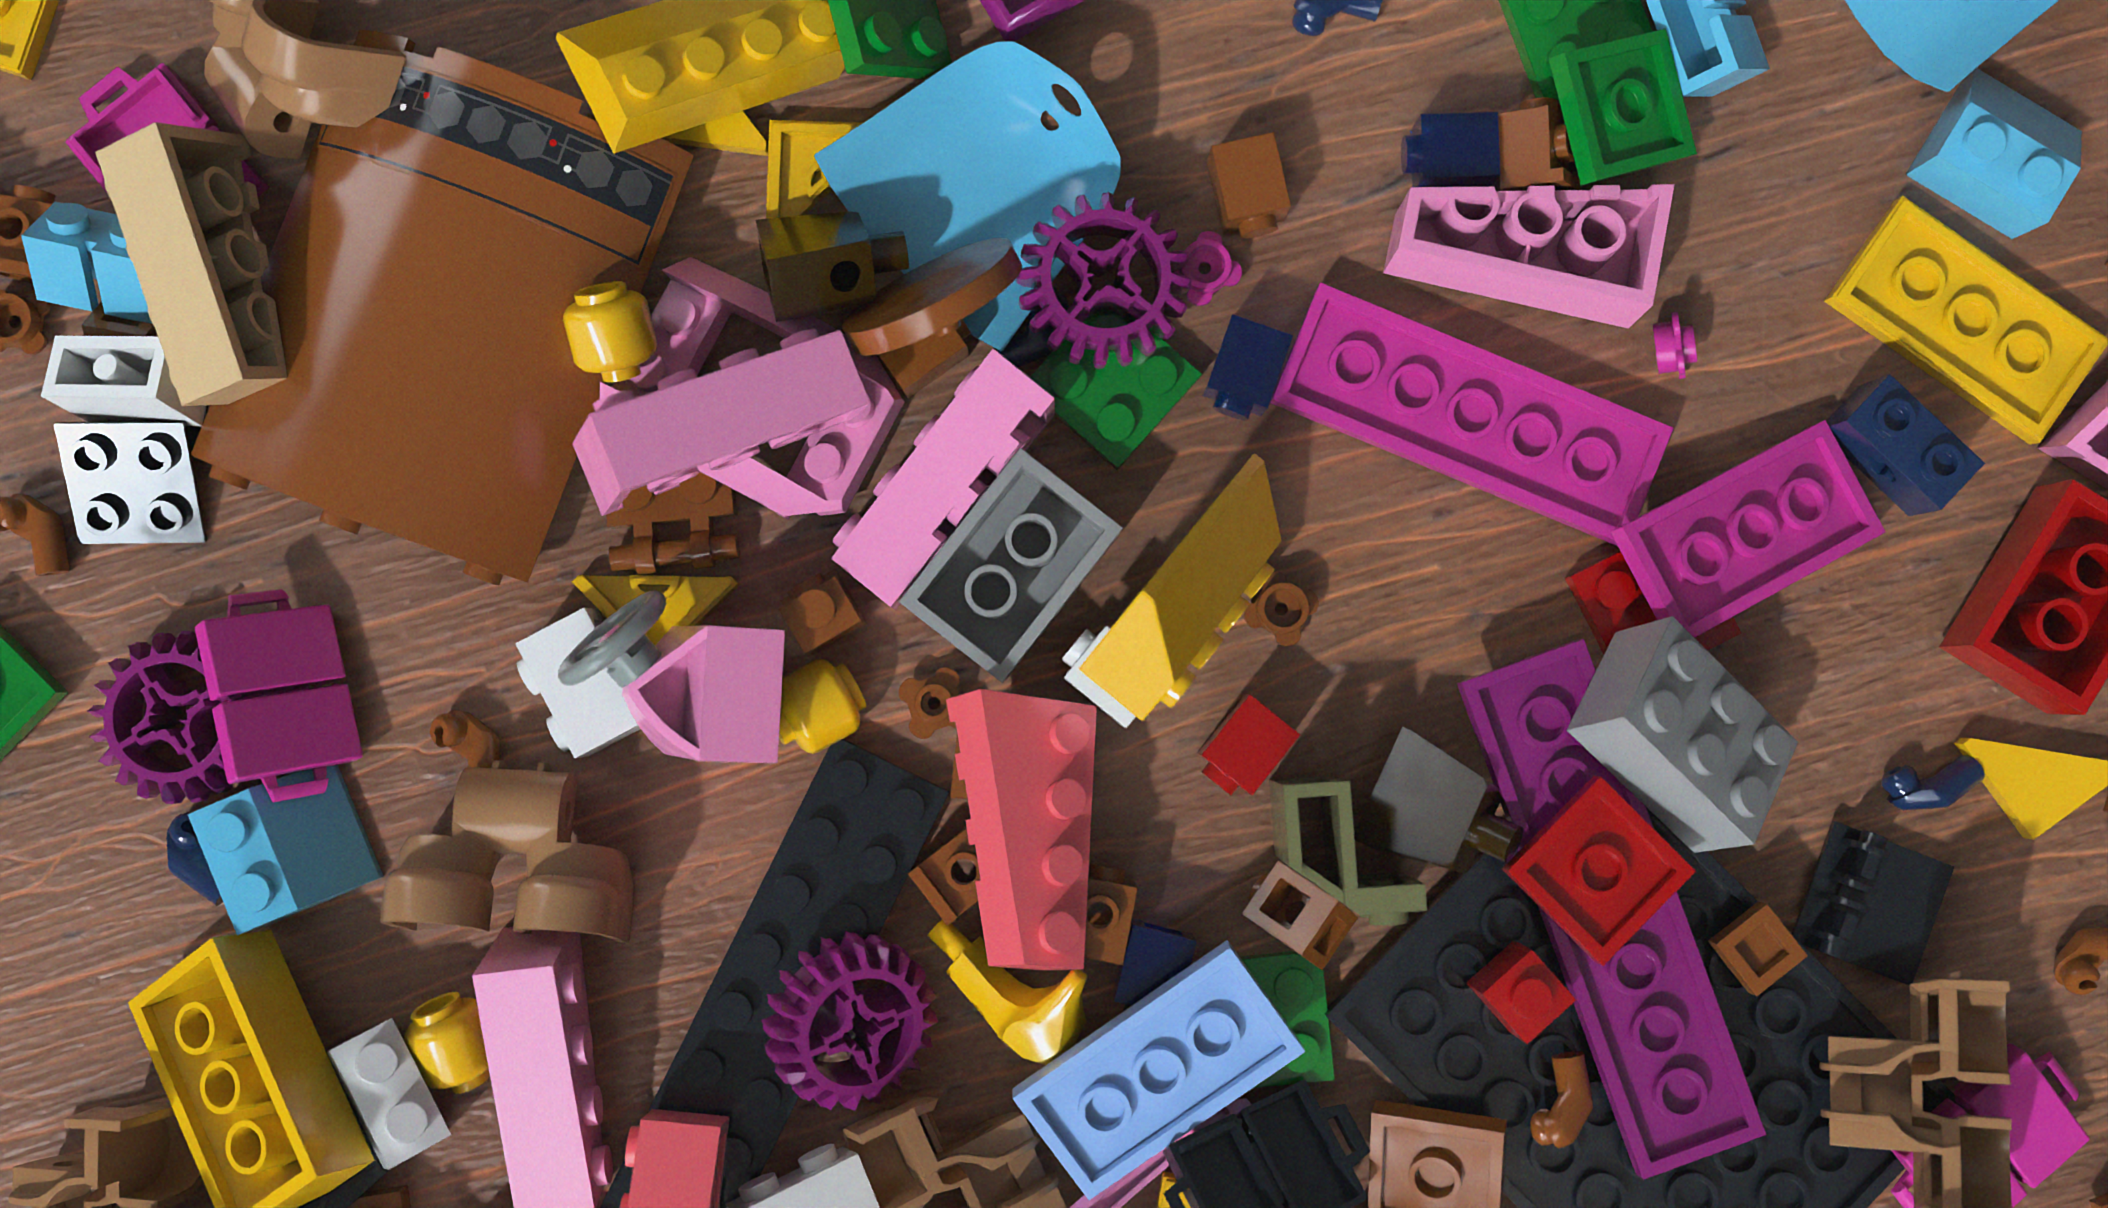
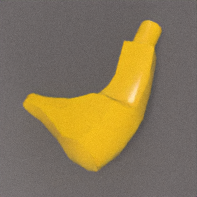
M943 919L928 933L927 936L954 961L946 970V973L980 1012L998 1037L1022 1058L1047 1065L1076 1044L1086 1023L1082 990L1087 974L1082 969L1071 970L1062 981L1054 986L1032 988L1018 981L1004 967L988 966L985 942L980 936L971 943L952 923L947 926Z

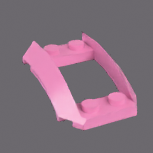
M689 257L662 269L671 280L651 314L657 338L655 354L640 364V375L628 380L614 382L612 387L600 382V399L625 390H632L634 398L659 391L657 382L672 374L688 369H695L698 375L731 313L737 314L783 338L812 328L817 329L819 337L838 330L812 315L776 322L768 292L695 258ZM842 333L871 403L854 419L808 436L787 477L752 458L743 460L741 463L720 471L710 470L708 463L697 466L699 472L747 496L788 520L790 516L817 513L819 516L846 513L905 401L886 373L877 355L862 356L856 354L848 338Z

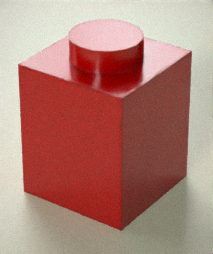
M1244 694L1197 752L1209 762L1201 772L1230 796L1238 787L1246 793L1253 795L1299 738L1300 734L1251 694Z
M1515 940L1466 982L1504 1027L1525 1044L1532 1041L1576 1001L1575 997L1532 949Z

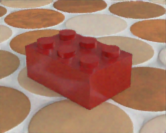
M2074 479L2037 486L1939 647L2046 714L2085 715L2108 678V500Z

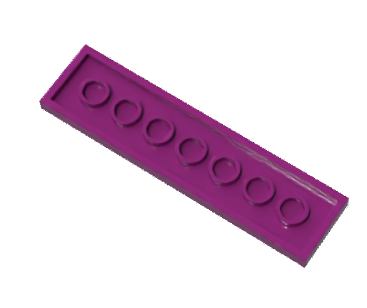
M1584 639L1574 640L1457 682L1493 784L1499 788V800L1506 820L1523 827V836L1517 849L1518 852L1593 776H1601L1653 828L1646 806L1567 731L1596 672ZM1677 891L1604 966L1595 963L1538 906L1568 990L1576 999L1574 1002L1576 1012L1635 1173L1644 1180L1765 1136L1766 1132Z

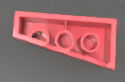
M978 689L946 699L949 721L956 722L960 753L955 754L959 780H965L971 819L965 820L969 845L975 844L980 878L975 881L988 966L1045 971L1084 969L1097 706Z
M651 1109L641 1118L640 1127L631 1126L628 1134L625 1165L626 1167H633L630 1193L623 1194L620 1208H720L730 1116Z

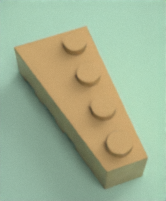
M155 122L95 152L105 180L106 191L112 200L126 241L127 253L135 267L148 306V314L155 326L169 367L170 379L176 388L181 405H227L287 379L275 300L262 291L260 277L263 275L264 270L270 267L266 245L255 241L253 236L250 213L260 208L256 185L244 181L241 161L251 157L249 143L244 135Z

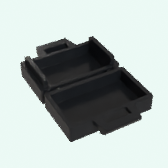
M1301 1080L1243 1108L1236 1115L1231 1114L1166 1147L1163 1153L1177 1182L1163 1194L1170 1208H1185L1179 1196L1182 1192L1191 1208H1353L1368 1198L1353 1167L1370 1152V1149L1346 1104L1320 1108L1307 1081ZM1331 1118H1334L1352 1152L1347 1156L1327 1121Z

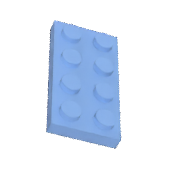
M1226 940L1012 1088V1099L1088 1200H1090L1305 1052L1302 1042L1229 941Z

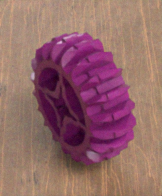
M1110 192L1102 194L1099 210H1092L1090 201L1085 195L1077 196L1075 200V217L1063 206H1055L1052 209L1051 217L1056 228L1047 223L1037 222L1033 228V235L1041 245L1033 243L1023 245L1020 256L1032 266L1022 268L1021 273L1016 278L1017 284L1023 287L1034 288L1020 296V309L1028 311L1042 309L1030 320V330L1033 333H1038L1051 326L1054 331L1047 341V349L1055 352L1060 348L1064 340L1074 344L1069 354V361L1074 364L1080 362L1085 349L1094 350L1093 363L1097 369L1105 368L1109 356L1108 350H1115L1117 360L1121 366L1130 365L1133 360L1131 343L1145 356L1152 355L1156 350V344L1151 333L1159 338L1170 339L1175 331V327L1166 316L1181 318L1187 309V304L1174 295L1187 293L1191 287V278L1173 273L1186 266L1189 260L1187 253L1182 251L1167 253V250L1178 238L1176 229H1167L1157 235L1154 229L1161 217L1158 210L1150 211L1142 221L1135 217L1138 208V200L1135 197L1128 198L1123 211L1113 210L1114 198ZM1093 235H1106L1121 239L1112 249L1105 251L1094 250L1083 242L1079 246L1073 243L1076 240ZM1139 252L1146 259L1153 274L1155 292L1152 305L1140 296L1142 289L1135 284L1129 273V268ZM1056 257L1068 266L1066 273L1074 279L1079 289L1073 304L1067 311L1058 301L1052 287L1051 266ZM1120 261L1113 285H1106L1101 291L1097 290L1090 300L1087 301L1094 276L1101 277L1106 271L1110 272L1117 262ZM1101 310H1111L1123 318L1130 315L1135 319L1134 322L1116 328H1097L1083 323L1094 313Z
M181 631L177 638L172 633H157L152 637L151 645L147 642H135L128 646L131 660L115 658L113 661L108 662L117 679L116 681L100 680L99 683L94 685L101 694L107 696L105 705H93L87 711L92 716L103 717L104 728L97 729L89 738L93 739L94 742H108L110 747L104 752L98 762L103 763L105 766L122 764L115 782L123 786L133 785L138 782L137 796L148 799L156 798L161 794L162 802L166 804L182 803L185 797L191 802L206 801L210 797L211 789L216 793H224L231 790L234 785L229 784L226 779L212 709L224 700H231L211 701L208 690L192 691L185 681H177L171 669L180 665H187L204 675L196 632ZM245 696L240 697L237 700L245 699ZM145 700L147 704L146 713L141 721L142 707ZM179 706H192L186 710L187 720H179L186 724L185 727L171 728L177 724L176 715L183 714L178 711ZM170 743L178 755H187L193 767L186 770L174 767L159 758L151 747Z
M846 931L840 947L831 938L821 937L820 955L815 958L807 951H798L799 962L803 966L795 974L791 971L779 970L780 980L787 987L784 992L766 994L768 1004L776 1013L761 1020L763 1030L771 1037L764 1046L766 1047V1054L776 1063V1074L785 1084L789 1083L792 1085V1089L800 1098L807 1101L814 1098L821 1107L828 1108L829 1110L839 1101L845 1108L856 1111L862 1095L870 1102L880 1104L881 1089L887 1084L893 1089L903 1090L899 1075L906 1068L921 1071L919 1061L914 1055L918 1049L933 1047L931 1037L923 1030L939 1022L936 1012L928 1006L937 997L934 994L933 988L924 981L927 977L924 968L915 960H911L909 953L900 945L892 943L888 945V942L881 936L871 933L863 940L856 933ZM876 978L885 980L888 986L878 991H875L872 987L858 991L853 986L852 981ZM822 1052H826L829 1056L839 1052H846L849 1059L839 1062H823L812 1057Z

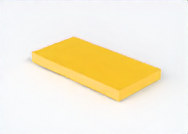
M1903 195L1892 202L1824 300L1829 306L2029 445L2042 441L2108 345V337Z

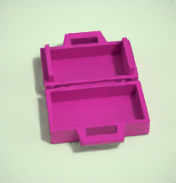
M164 63L159 64L139 81L117 66L78 98L89 122L67 138L66 144L107 193L105 180L95 152L155 122L220 132L224 131L217 127V122L176 72ZM124 85L127 87L128 90L101 112L96 109V107ZM247 159L242 160L244 181L255 184L257 196L261 195L268 189L267 183Z
M283 589L228 595L227 617L206 619L195 626L209 698L211 701L231 700H224L212 709L227 782L233 784L261 779L272 803L325 793L329 778H326L327 767L351 763L363 757L349 687L347 684L339 685L335 683L344 678L346 674L331 606L325 604L292 609L288 602L289 596ZM268 603H276L277 611L241 615L240 607ZM334 683L328 687H321L324 684ZM314 686L315 689H309L308 687ZM245 696V699L237 700L240 697ZM312 770L314 781L278 787L276 778L278 775Z
M2009 1043L2007 1045L2010 1085L1960 1081L1954 1087L1956 1103L1947 1098L1930 1113L1954 1119L1959 1115L1967 1114L1966 1110L1969 1115L2011 1118L2010 1181L2013 1208L2027 1196V1192L2018 1180L2031 1188H2036L2084 1146L2090 1138L2067 1108L2071 1099L2075 1102L2077 1101L2079 1096L2078 1088L2053 1054L2049 1051L2039 1058L2032 1060L2027 1052ZM2045 1068L2062 1089L2059 1094L2056 1093L2042 1074ZM1891 1150L1906 1169L1892 1188L1891 1193L1903 1208H1914V1196L1908 1190L1914 1184L1913 1152Z

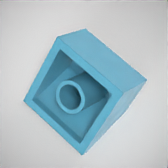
M1975 68L1960 83L1905 175L2007 237L2014 239L2050 221L2081 169L2082 131L1978 68Z
M338 765L327 767L326 778H329L328 786L325 793L272 803L264 784H260L188 814L237 935L267 927L384 877ZM312 770L300 771L278 778L277 783L278 787L314 781Z

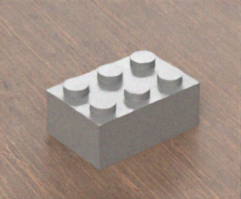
M1019 448L904 594L899 603L1001 683H1004L1116 541L1123 528L1023 449Z
M1673 616L1615 632L1567 728V731L1694 853L1755 844L1798 744V741Z

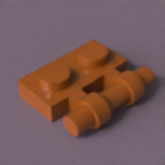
M701 472L679 483V487L656 496L653 492L648 491L646 485L632 490L622 502L624 508L606 515L607 527L612 529L633 527L634 534L633 544L609 547V562L612 571L636 569L638 575L654 574L659 572L660 566L693 563L695 569L715 567L718 560L740 558L737 533L714 535L713 518L738 516L735 490ZM690 521V538L658 541L656 524Z

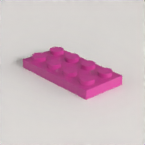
M1823 420L1611 531V534L1656 619L1660 620L1673 616L1695 638L1884 534L1886 531L1826 420Z

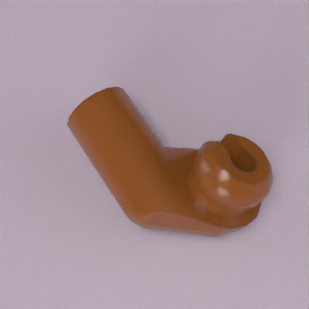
M14 493L10 497H0V531L10 529L18 536L31 542L36 576L69 573L70 568L64 526L59 514L30 495Z
M452 710L438 715L432 721L430 735L433 742L438 747L448 746L468 760V767L491 768L493 760H501L498 736L491 728L470 712Z
M2108 927L2082 928L2076 931L2055 957L2054 977L2058 983L2064 985L2067 991L2072 994H2089L2097 988V984L2094 981H2099L2100 979L2098 968L2105 959H2108Z
M1582 1051L1561 1052L1551 1057L1558 1097L1551 1110H1538L1533 1114L1530 1122L1532 1136L1542 1146L1554 1144L1557 1148H1562L1574 1143L1592 1111L1593 1098L1585 1054Z

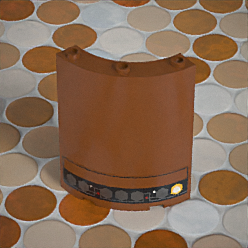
M359 30L353 46L403 52L406 59L388 109L357 128L321 125L268 259L270 268L265 269L261 276L263 293H266L275 300L287 379L230 404L210 405L191 456L212 464L208 476L221 482L247 490L250 481L323 508L319 521L358 534L361 525L365 524L464 560L466 563L462 571L463 573L499 586L503 575L528 583L577 458L572 443L589 414L595 411L593 404L600 399V382L606 383L603 381L601 373L585 372L576 366L564 326L563 315L567 307L575 302L574 293L595 284L623 281L626 283L627 290L641 293L694 155L663 138L613 154L595 116L589 113L587 116L579 114L583 101L509 70L445 48L437 47L433 58L412 53L416 43L409 38L377 31Z

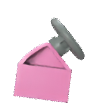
M654 590L633 599L603 621L570 652L559 667L558 679L567 686L580 684L607 667L609 676L622 688V695L638 726L648 739L664 754L698 761L778 763L785 630L708 625L672 626L655 646L645 633L664 612L666 598L664 594Z

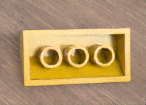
M663 0L560 31L556 35V40L613 154L839 79L845 68L828 0Z
M1255 453L1249 458L1078 668L1141 721L1160 700L1169 708L1179 700L1196 678L1187 669L1189 664H1192L1199 670L1224 640L1215 632L1216 628L1218 627L1221 631L1227 633L1250 604L1241 596L1242 593L1251 599L1275 570L1266 561L1282 540L1264 460Z
M272 930L212 937L128 1002L214 1208H297L332 1191L375 1161Z

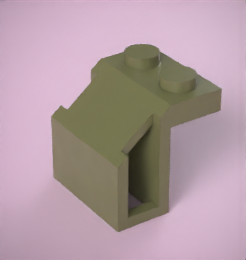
M1333 775L1269 780L1274 854L1276 857L1359 914V917L1369 918L1370 925L1405 924L1409 922L1408 912L1427 911L1425 883L1403 872L1357 875L1351 785L1349 780ZM1321 796L1327 879L1302 863L1298 798Z

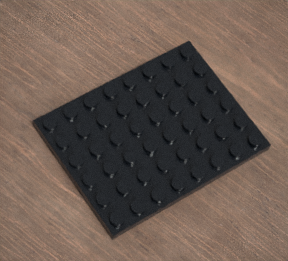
M1647 807L1646 809L1654 830L1696 870L1677 890L1766 1132L1765 1136L1644 1180L1635 1173L1574 1003L1532 1041L1525 1044L1504 1027L1466 984L1467 981L1515 940L1532 949L1568 990L1538 905L1502 870L1507 863L1481 851L1476 855L1466 874L1459 872L1427 905V911H1421L1327 1007L1326 1017L1416 1106L1507 1120L1503 1193L1518 1208H1867L1905 1169L1891 1150L1830 1145L1829 1118L1822 1117L1820 1114V1109H1830V1071L1820 1069V1062H1829L1828 1036L1897 1038L1796 938L1795 940L1808 956L1758 996L1748 993L1708 940L1758 901L1708 851L1694 853ZM1582 1051L1585 1054L1593 1098L1592 1111L1574 1143L1562 1148H1557L1554 1144L1542 1146L1534 1140L1530 1122L1531 1117L1538 1110H1551L1558 1097L1551 1057L1561 1052ZM1939 1079L1922 1081L1923 1111L1930 1113L1947 1098L1956 1103L1955 1095Z

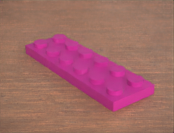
M1321 282L1316 288L1269 402L1616 546L1618 545L1611 531L1638 518L1674 429L1669 425Z

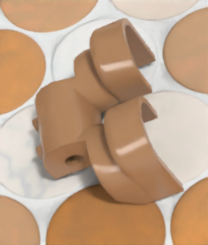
M208 0L214 4L212 22L213 27L220 34L205 60L204 76L210 89L244 135L249 145L261 154L276 158L300 159L312 122L357 128L384 112L390 106L406 56L400 51L309 39L320 4L318 0Z
M493 760L491 768L465 767L460 774L453 802L451 836L412 835L406 839L400 849L398 869L390 872L385 881L380 923L407 931H417L418 923L466 927L477 931L489 932L494 887L491 880L500 854L526 855L528 877L523 879L518 887L514 931L521 934H532V930L580 932L601 935L620 943H629L634 882L627 854L621 850L591 844L571 843L578 782L577 775L573 772L552 771L549 763H538L537 770L508 769L504 760Z
M1923 978L1909 984L1911 1040L1828 1036L1829 1062H1820V1069L1830 1071V1109H1820V1114L1822 1117L1829 1118L1830 1145L1912 1151L1914 1208H2012L2010 1181L2011 1118L1965 1114L1952 1119L1923 1111L1922 1081L1955 1077L1964 1082L2010 1085L2006 1036V992H2010V981Z
M916 1096L892 1110H879L843 1129L847 1148L858 1153L880 1208H918L930 1201L934 1194L960 1187L969 1208H1067L1057 1188V1185L1060 1183L1057 1174H1046L1034 1147L1041 1140L1038 1132L1031 1130L1024 1113L1009 1112L996 1116L944 1143L932 1114L938 1098Z
M146 1102L127 1108L98 1106L63 1119L65 1129H85L84 1154L48 1157L14 1166L13 1188L9 1195V1203L32 1206V1208H113L114 1203L122 1208H167L179 1204L192 1196L203 1183V1179L169 1102Z

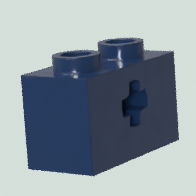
M1891 374L1859 385L1826 420L1845 457L1908 516L1942 510L1985 464Z

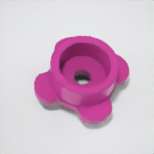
M1213 231L1200 233L1197 241L1191 243L1185 251H1182L1187 253L1188 263L1179 271L1173 272L1191 278V287L1187 292V299L1195 306L1209 304L1212 294L1224 286L1233 287L1237 285L1242 276L1241 265L1231 260L1229 252L1222 245L1221 236ZM1207 263L1210 266V272L1208 274L1200 273L1198 269L1200 264Z
M1672 312V321L1653 324L1658 372L1663 374L1678 371L1679 379L1686 378L1684 364L1697 362L1693 324L1680 326L1678 312Z

